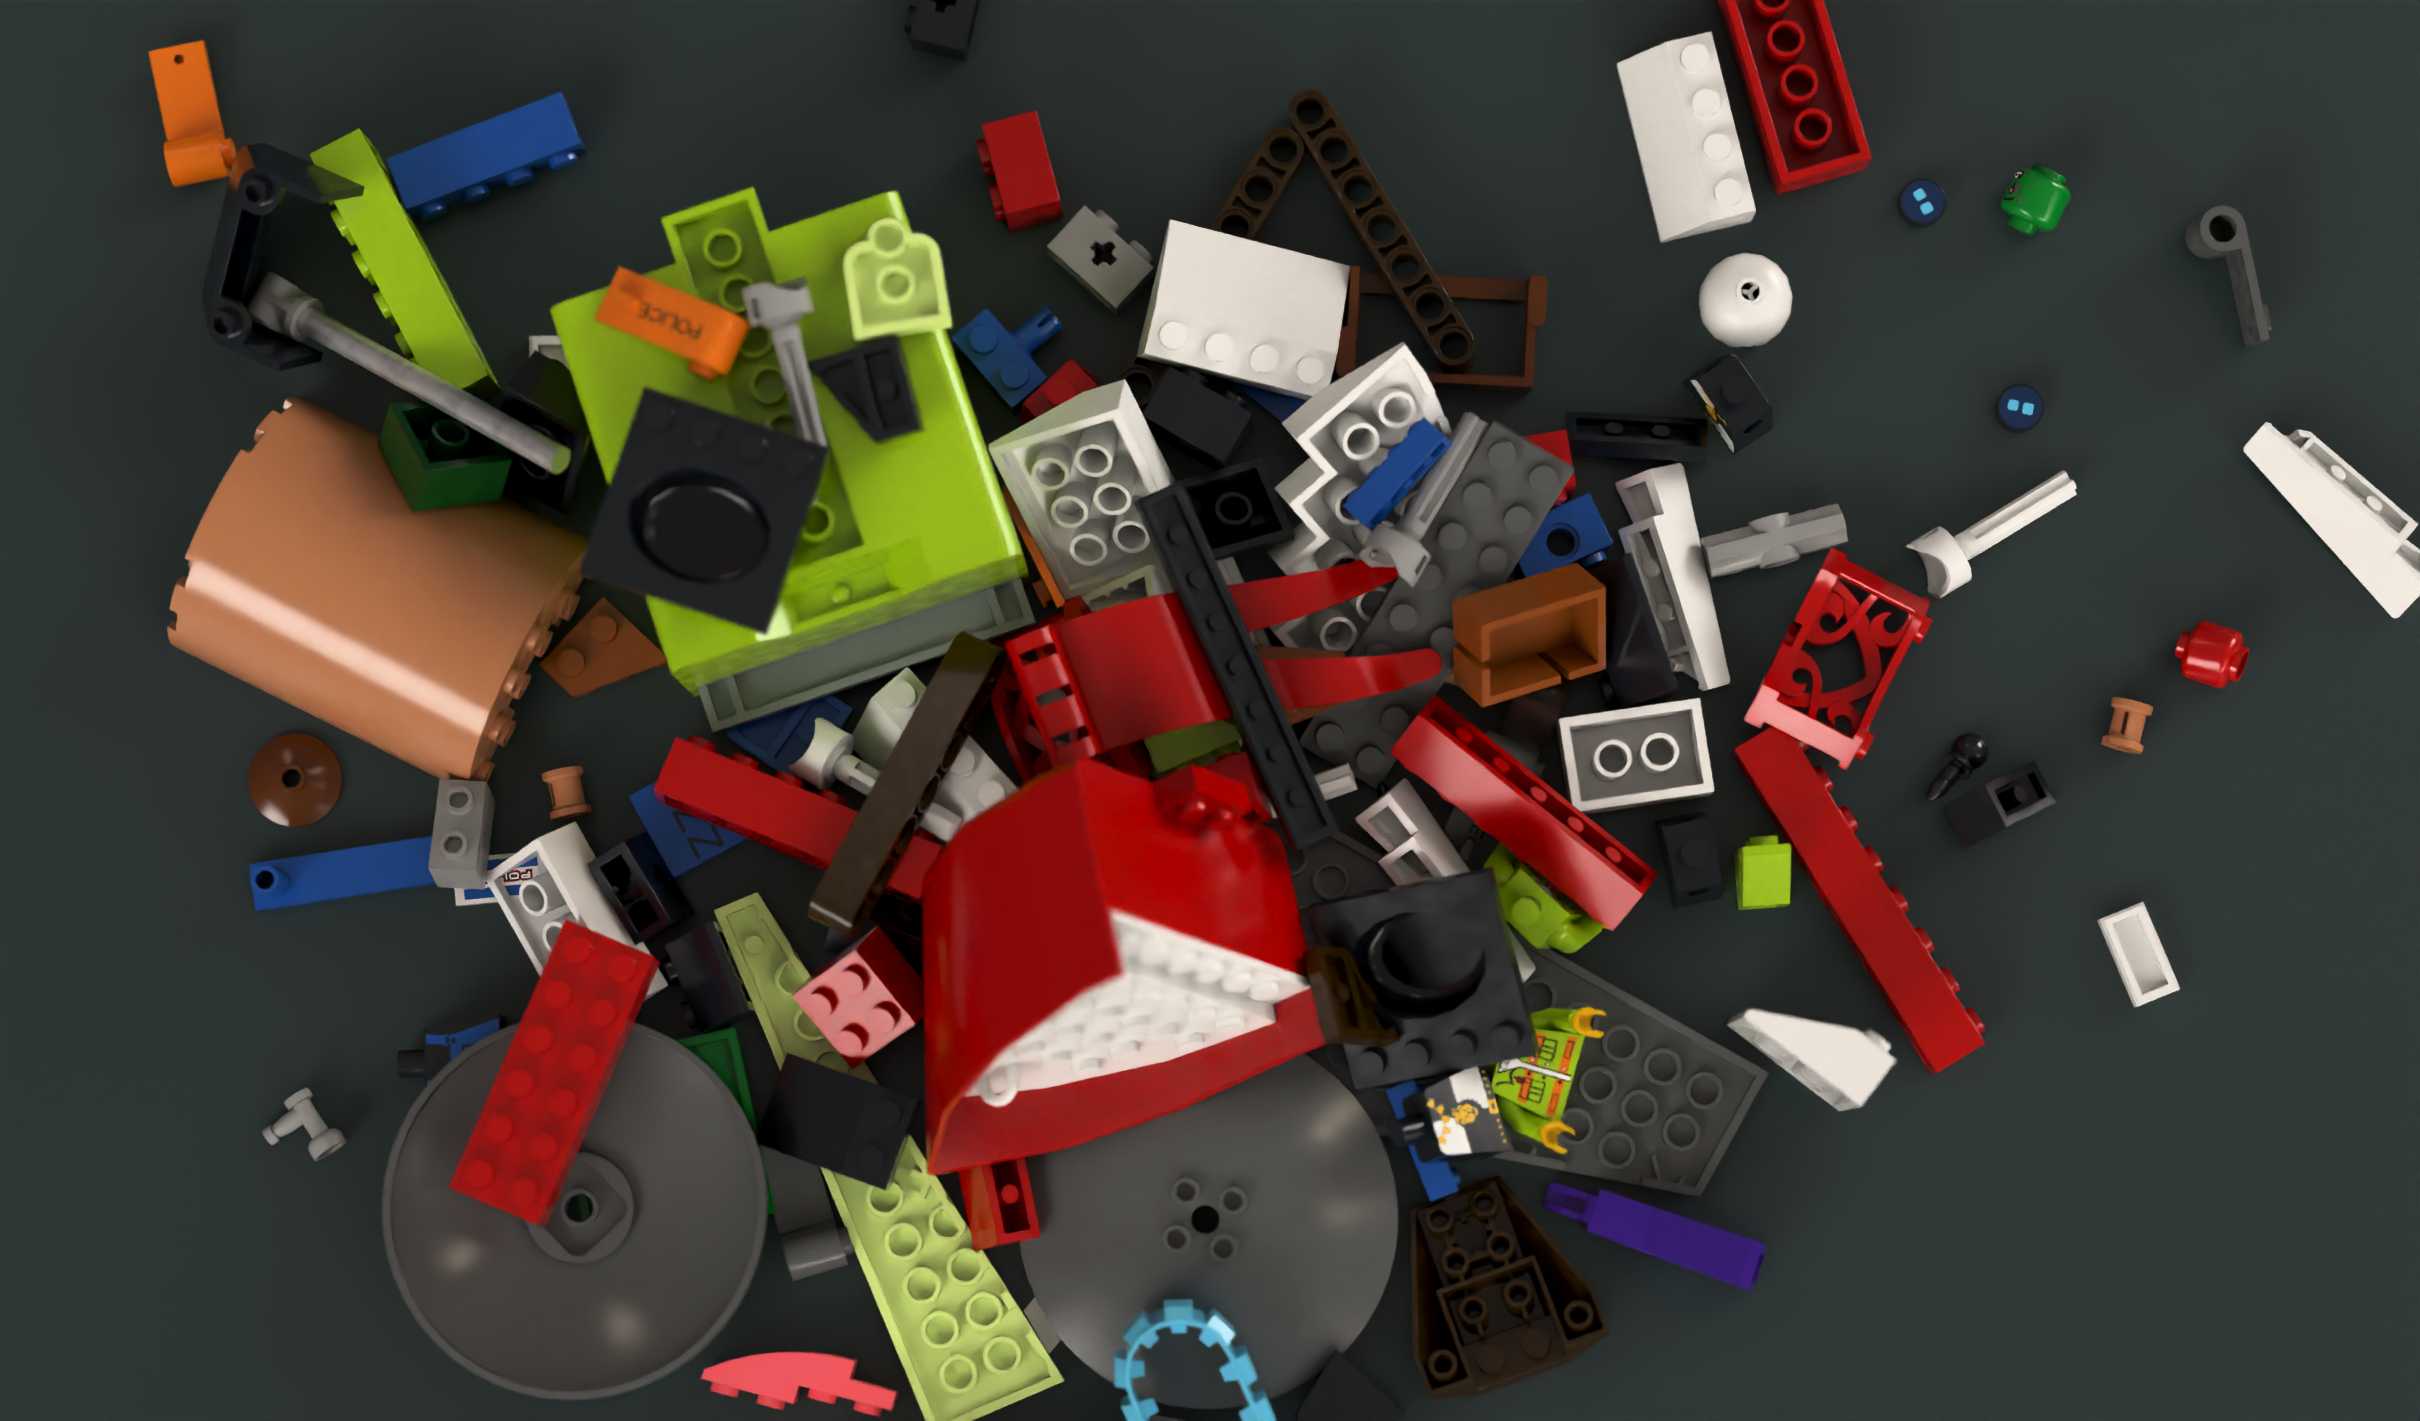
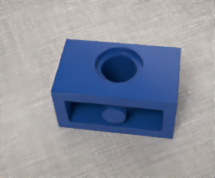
M1590 492L1549 511L1515 566L1521 579L1573 563H1578L1587 570L1607 560L1605 552L1610 550L1614 543ZM1557 533L1566 535L1571 540L1572 551L1565 556L1552 554L1547 548V538Z

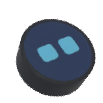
M1929 179L1911 181L1904 187L1898 198L1900 216L1906 223L1914 227L1923 228L1933 225L1940 219L1946 208V196L1943 189L1936 182Z
M2016 384L2008 387L2001 393L1995 404V415L1998 422L2003 428L2014 433H2023L2034 428L2041 420L2044 412V403L2041 395L2033 387L2025 384Z

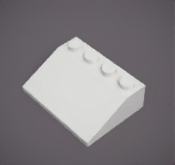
M1170 219L1136 357L1181 369L1187 367L1197 373L1308 401L1317 392L1329 386L1339 346L1350 266Z
M1125 379L1082 392L989 444L988 450L1065 600L1087 594L1149 564L1163 568L1134 502L1172 485L1175 480Z
M1751 1009L1732 1017L1726 1024L1727 1027L1839 1112L1861 1107L1896 1061L1895 1058L1887 1053L1891 1045L1869 1029L1866 1032L1862 1031L1860 1033L1855 1029Z

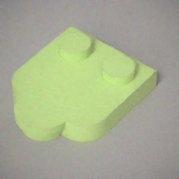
M884 218L876 221L868 229L865 241L852 246L846 253L843 262L856 343L885 339L895 335L903 336L951 328L952 321L942 259L936 242L925 234L912 233L907 224L899 219Z

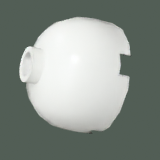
M1741 253L1724 258L1710 269L1700 287L1699 307L1703 324L1714 338L1728 346L1740 348L1741 346L1751 347L1766 344L1781 332L1791 314L1793 295L1788 278L1777 263L1762 255ZM1753 292H1754V293L1756 294V296H1757L1756 299H1754V297H1753Z

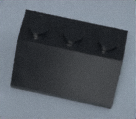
M535 350L506 386L500 411L567 447L570 450L571 458L565 470L555 474L505 447L512 459L506 481L567 516L572 510L591 432L570 370L560 361L550 359Z
M1632 552L1588 570V573L1606 587V669L1602 670L1605 678L1598 680L1606 706L1614 704L1616 710L1645 706L1671 697L1678 688V684Z

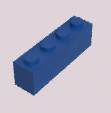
M559 92L388 157L386 160L407 213L412 219L420 217L421 220H430L447 212L446 206L464 200L465 204H471L481 201L491 195L490 189L507 183L508 187L523 185L534 179L533 173L550 166L552 170H561L572 166L578 162L577 156L586 153L568 103L563 94Z

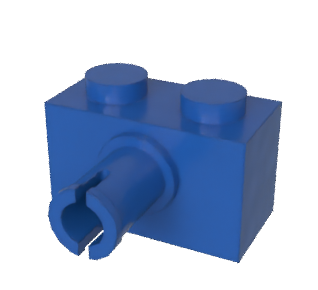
M1045 305L1015 332L1012 330L1007 331L994 315L985 308L951 337L954 348L1014 417L1022 411V404L1048 380V377L1032 360L1034 358L1032 353L1057 331L1064 328L1057 317L1051 315L1052 312Z

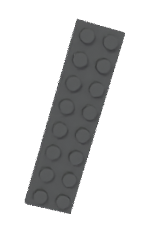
M1491 419L1478 446L1423 538L1419 540L1423 548L1432 557L1415 586L1412 588L1400 576L1392 581L1347 657L1381 656L1431 648L1441 656V671L1435 677L1412 686L1373 697L1349 701L1310 717L1297 737L1300 746L1337 767L1349 763L1355 777L1377 789L1397 760L1389 751L1421 710L1437 695L1454 667L1453 645L1459 644V642L1453 638L1452 600L1505 584L1575 469L1571 464Z

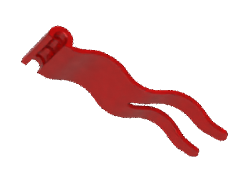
M1358 560L1344 565L1301 574L1227 586L1250 633L1315 613L1363 595L1398 578L1399 573L1398 569L1394 567L1371 568L1362 560ZM1175 592L1111 606L1037 629L1004 643L1053 769L1079 756L1088 758L1104 751L1163 733L1232 719ZM1047 645L1050 656L1025 665L1022 654ZM1431 648L1366 657L1261 659L1284 711L1353 701L1393 692L1435 677L1442 669L1441 656ZM1063 686L1066 694L1065 698L1041 706L1038 698L1039 695ZM1079 728L1083 739L1060 748L1057 747L1054 737Z

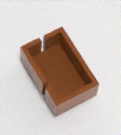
M1578 563L1452 600L1453 638L1459 642V644L1453 645L1454 682L1482 708L1561 683V675L1555 669L1568 680L1606 669V587Z

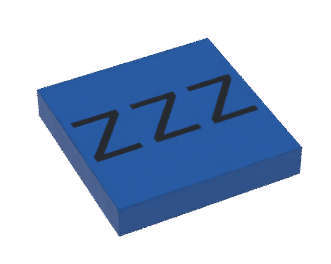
M657 781L628 796L674 879L748 840L746 837L659 803L653 790Z

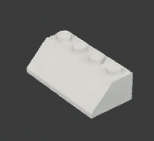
M1712 32L1664 42L1618 62L1617 69L1660 243L1751 222L1756 208Z
M908 667L904 668L871 698L852 734L854 737L853 749L865 763L879 771H882L927 689ZM969 735L933 801L962 817V821L959 824L960 827L964 822L1018 788ZM937 836L935 838V841L941 845L942 849L948 843Z
M576 821L538 837L486 874V882L540 977L565 919L650 954L644 942L635 946L587 865L596 857ZM540 855L548 871L523 882L519 890L520 900H514V896H509L500 877ZM659 968L655 973L644 1001L668 986Z

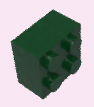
M423 400L389 404L378 446L412 511L500 501L512 462L504 445Z

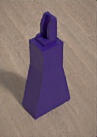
M1550 1181L1542 1207L1588 1224L1586 1231L1590 1234L1751 1293L1753 1292L1767 1251V1246L1762 1242L1600 1189L1598 1196Z

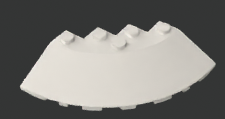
M1403 342L1320 390L1281 423L1310 456L1274 488L1302 520L1293 529L1295 534L1294 540L1277 544L1267 552L1287 576L1361 560L1358 554L1372 531L1362 525L1343 507L1347 503L1350 493L1356 488H1360L1366 482L1369 472L1385 461L1389 450L1394 445L1400 444L1408 435L1409 428L1415 422L1421 421L1423 417L1448 439L1451 436L1452 431L1449 422L1444 416L1429 378ZM1431 468L1380 524L1389 528H1397L1398 522ZM1393 580L1348 601L1270 626L1269 628L1286 647L1343 651L1345 657H1347Z

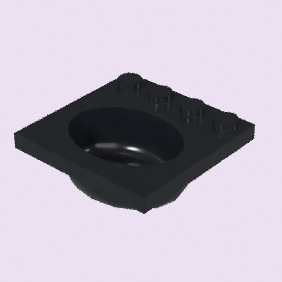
M644 387L579 572L582 575L767 636L832 450L829 447Z
M1493 867L1312 903L1307 908L1317 945L1348 949L1359 968L1361 977L1369 984L1378 1000L1370 1006L1383 1029L1386 1030L1393 1026L1399 1037V1041L1387 1047L1343 1044L1355 1090L1536 1056L1540 1051Z

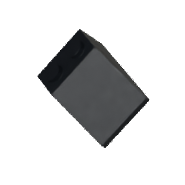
M787 1053L756 1138L758 1144L889 1191L922 1101Z

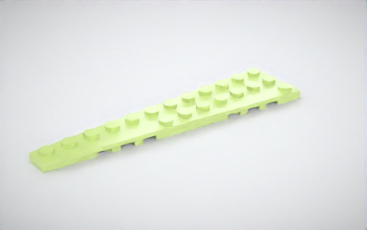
M756 892L714 910L780 1071L785 1057L789 1053L879 1085L865 1061H862L854 1068L848 1065L792 997L795 991L811 975L761 895ZM911 1134L908 1137L889 1191L820 1167L845 1227H847L854 1250L926 1421H972L1065 1381L984 1250L974 1251L969 1226L937 1175L927 1174V1160Z

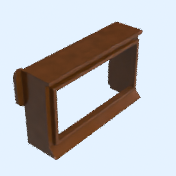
M1351 266L1348 326L1341 328L1336 360V371L1341 377L1359 368L1357 367L1361 294L1393 295L1381 273L1360 272V266ZM1393 273L1400 280H1410L1417 275ZM1436 275L1450 298L1524 302L1520 375L1472 372L1447 374L1443 371L1424 370L1433 388L1531 393L1534 379L1536 327L1543 325L1546 320L1547 279L1542 275H1529L1528 280Z

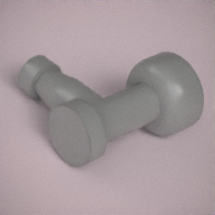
M304 1088L284 1101L289 1112L273 1125L270 1124L264 1128L262 1133L265 1139L271 1145H274L282 1139L281 1137L292 1133L304 1125L312 1138L308 1145V1151L314 1161H319L346 1144L347 1139L339 1129H328L310 1100L313 1094L309 1088Z

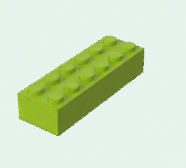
M358 128L310 153L309 155L314 165L365 187L363 196L328 202L330 206L335 204L337 207L330 214L342 236H346L351 246L357 245L358 250L351 254L364 278L367 277L372 286L377 285L380 289L373 294V297L386 319H389L392 326H399L401 332L395 334L394 337L407 360L410 359L411 362L471 395L477 394L480 400H484L501 391L491 368L412 217L405 210L400 194L382 159L362 130Z

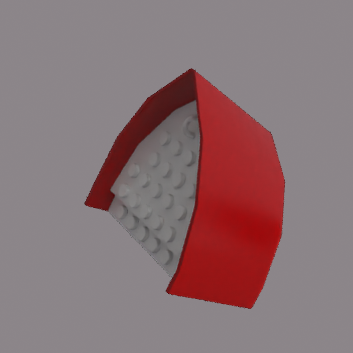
M1079 756L1036 777L970 818L959 827L922 878L927 1174L940 1175L1071 1148L1184 1109L1287 1060L1326 1044L1318 1024V1014L1311 986L1307 981V971L1302 952L1308 948L1285 848L1274 830L1242 818V816L1252 812L1245 785L1192 764L1151 783Z

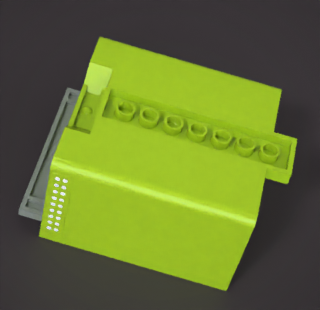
M751 187L661 218L676 264L643 274L642 276L721 307L748 322L742 296L743 289L764 282L778 287L782 283L805 276L814 312L802 316V320L796 323L801 331L803 339L801 341L808 365L810 361L879 341L873 340L856 343L843 268L844 258L852 246L865 241L868 229L876 221L884 218H896L907 224L909 228L910 225L899 193L891 191L769 232L756 192ZM610 286L561 302L550 309L608 486L644 387L757 424L765 421L775 430L798 437L776 347H774L771 336L772 328L764 329V326L750 327L726 378L716 375L714 381L709 382L687 371L686 369L690 362L678 354L595 320L594 318ZM945 329L898 336L901 338L925 431L881 445L875 443L861 428L860 423L851 413L844 409L836 400L835 395L809 369L827 446L832 450L831 459L827 463L819 486L818 500L811 509L767 636L646 596L670 672L694 697L700 695L713 734L902 671L906 667L910 668L943 657L955 637L962 631L984 641H989L1036 624L1023 587L1024 584L1032 582Z

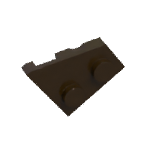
M1315 945L1302 952L1307 971V981L1311 986L1318 1014V1024L1323 1033L1325 1043L1387 1047L1399 1041L1395 1028L1392 1026L1384 1030L1370 1006L1378 1000L1369 984L1361 977L1359 968L1347 948Z

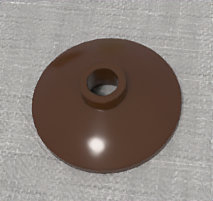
M293 733L279 736L269 741L259 750L249 770L248 786L255 806L266 818L287 827H303L320 821L334 808L342 791L343 774L337 756L328 745L313 736ZM291 770H297L300 774V782L295 787H288L284 780L285 775Z

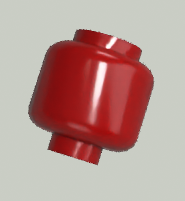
M2200 621L2191 632L2184 630L2181 633L2176 645L2175 657L2181 659V671L2186 678L2215 688H2224L2231 681H2239L2246 667L2250 650L2249 647L2244 646L2243 636L2240 632L2209 621Z

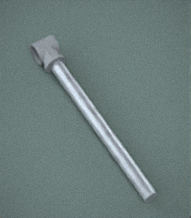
M268 271L246 307L250 316L283 335L286 333V335L299 342H304L308 339L319 342L552 473H561L569 464L571 453L567 447L324 314V306L321 301L308 295L300 288L271 271Z

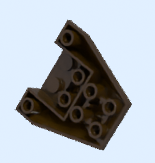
M1499 1175L1434 1201H1427L1410 1207L1413 1355L1430 1399L1485 1394L1567 1364L1610 1334V1329L1593 1286Z

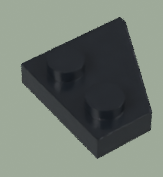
M895 335L808 362L810 371L819 377L835 395L836 400L847 412L852 414L860 423L861 428L875 443L881 445L925 431L900 337Z

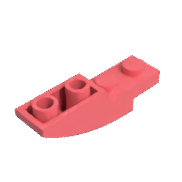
M780 1351L737 1358L704 1369L701 1379L712 1382L711 1391L737 1398L740 1390L758 1394L756 1403L779 1410H784L786 1402L791 1404L798 1403L801 1388L806 1387L809 1388L807 1395L809 1398L835 1404L837 1396L855 1401L853 1410L881 1417L883 1409L891 1411L895 1408L899 1393L895 1389L854 1379L858 1363L857 1359L808 1351Z

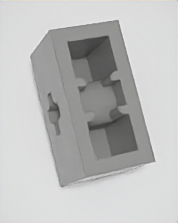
M1084 205L1047 245L1048 255L1112 313L1118 316L1155 276L1154 267L1150 264L1154 258L1137 241L1132 240L1128 245L1115 232L1119 229V226L1104 211L1098 209L1093 213ZM1097 249L1103 254L1112 250L1113 264L1111 266L1106 262H1102L1098 266L1096 265L1095 252Z
M439 779L428 866L437 887L485 890L495 809V799L486 781Z

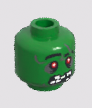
M2033 163L2031 169H2019L2015 173L2001 201V208L2011 216L2008 225L2029 236H2033L2036 229L2045 232L2053 230L2057 226L2071 197L2070 191L2064 186L2067 179L2036 163Z

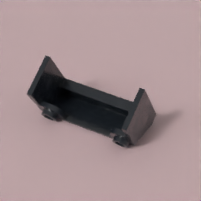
M266 143L246 145L236 153L202 290V304L207 328L215 342L278 372L322 360L323 352L251 320L246 307L254 294L273 212L281 206L285 190L288 189L322 204L363 196L364 186Z

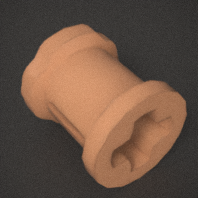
M2112 697L2111 706L2114 708L2108 735L2102 737L2101 744L2122 752L2142 754L2144 746L2140 743L2146 716L2152 715L2153 707L2131 699Z
M583 766L564 767L541 774L542 781L548 783L553 807V811L549 813L551 821L566 820L592 813L591 805L585 803L580 778L584 774Z

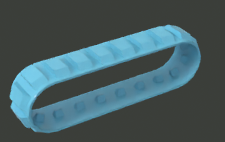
M1192 1299L1163 1300V1309L1156 1310L1152 1314L1142 1309L1123 1328V1338L1127 1341L1125 1349L1114 1350L1115 1387L1125 1388L1128 1392V1395L1121 1399V1408L1127 1421H1150L1149 1417L1159 1411L1153 1397L1140 1399L1132 1378L1145 1376L1144 1360L1132 1358L1133 1354L1140 1344L1150 1349L1159 1339L1155 1333L1159 1328L1170 1326L1171 1333H1186L1187 1325L1199 1327L1203 1330L1198 1338L1207 1347H1211L1216 1342H1219L1228 1355L1229 1361L1219 1369L1225 1382L1238 1379L1249 1403L1239 1411L1242 1421H1276L1274 1411L1264 1389L1252 1391L1250 1384L1257 1380V1374L1245 1345L1233 1348L1231 1340L1235 1336V1329L1214 1307L1207 1313H1204L1199 1309L1193 1308Z

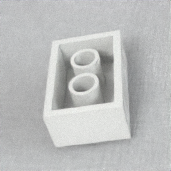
M1700 698L1559 718L1556 723L1567 801L1585 815L1709 797L1715 792Z

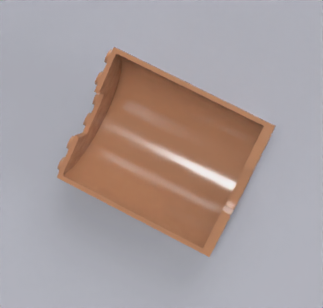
M301 396L287 398L283 405V408L286 410L282 414L272 410L256 428L254 440L257 444L254 448L247 451L240 450L219 484L199 523L185 556V559L189 560L188 567L191 568L188 577L182 576L177 581L169 609L176 612L177 621L172 620L167 627L170 643L174 647L439 779L488 782L495 767V763L490 760L498 744L503 747L507 744L516 726V721L512 720L515 711L509 707L512 699L519 700L527 689L531 679V674L527 673V670L535 655L542 657L552 639L553 632L548 630L550 625L558 628L562 619L567 621L571 619L581 598L576 592L584 577L587 579L591 578L579 572L590 539L501 496L500 501L412 511L378 446L379 435Z

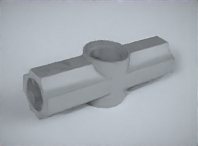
M1838 503L1813 510L1810 509L1790 516L1788 512L1766 516L1749 522L1747 527L1703 537L1700 540L1704 562L1710 578L1734 574L1758 566L1760 569L1781 566L1799 560L1801 555L1844 545L1849 542L1845 519Z

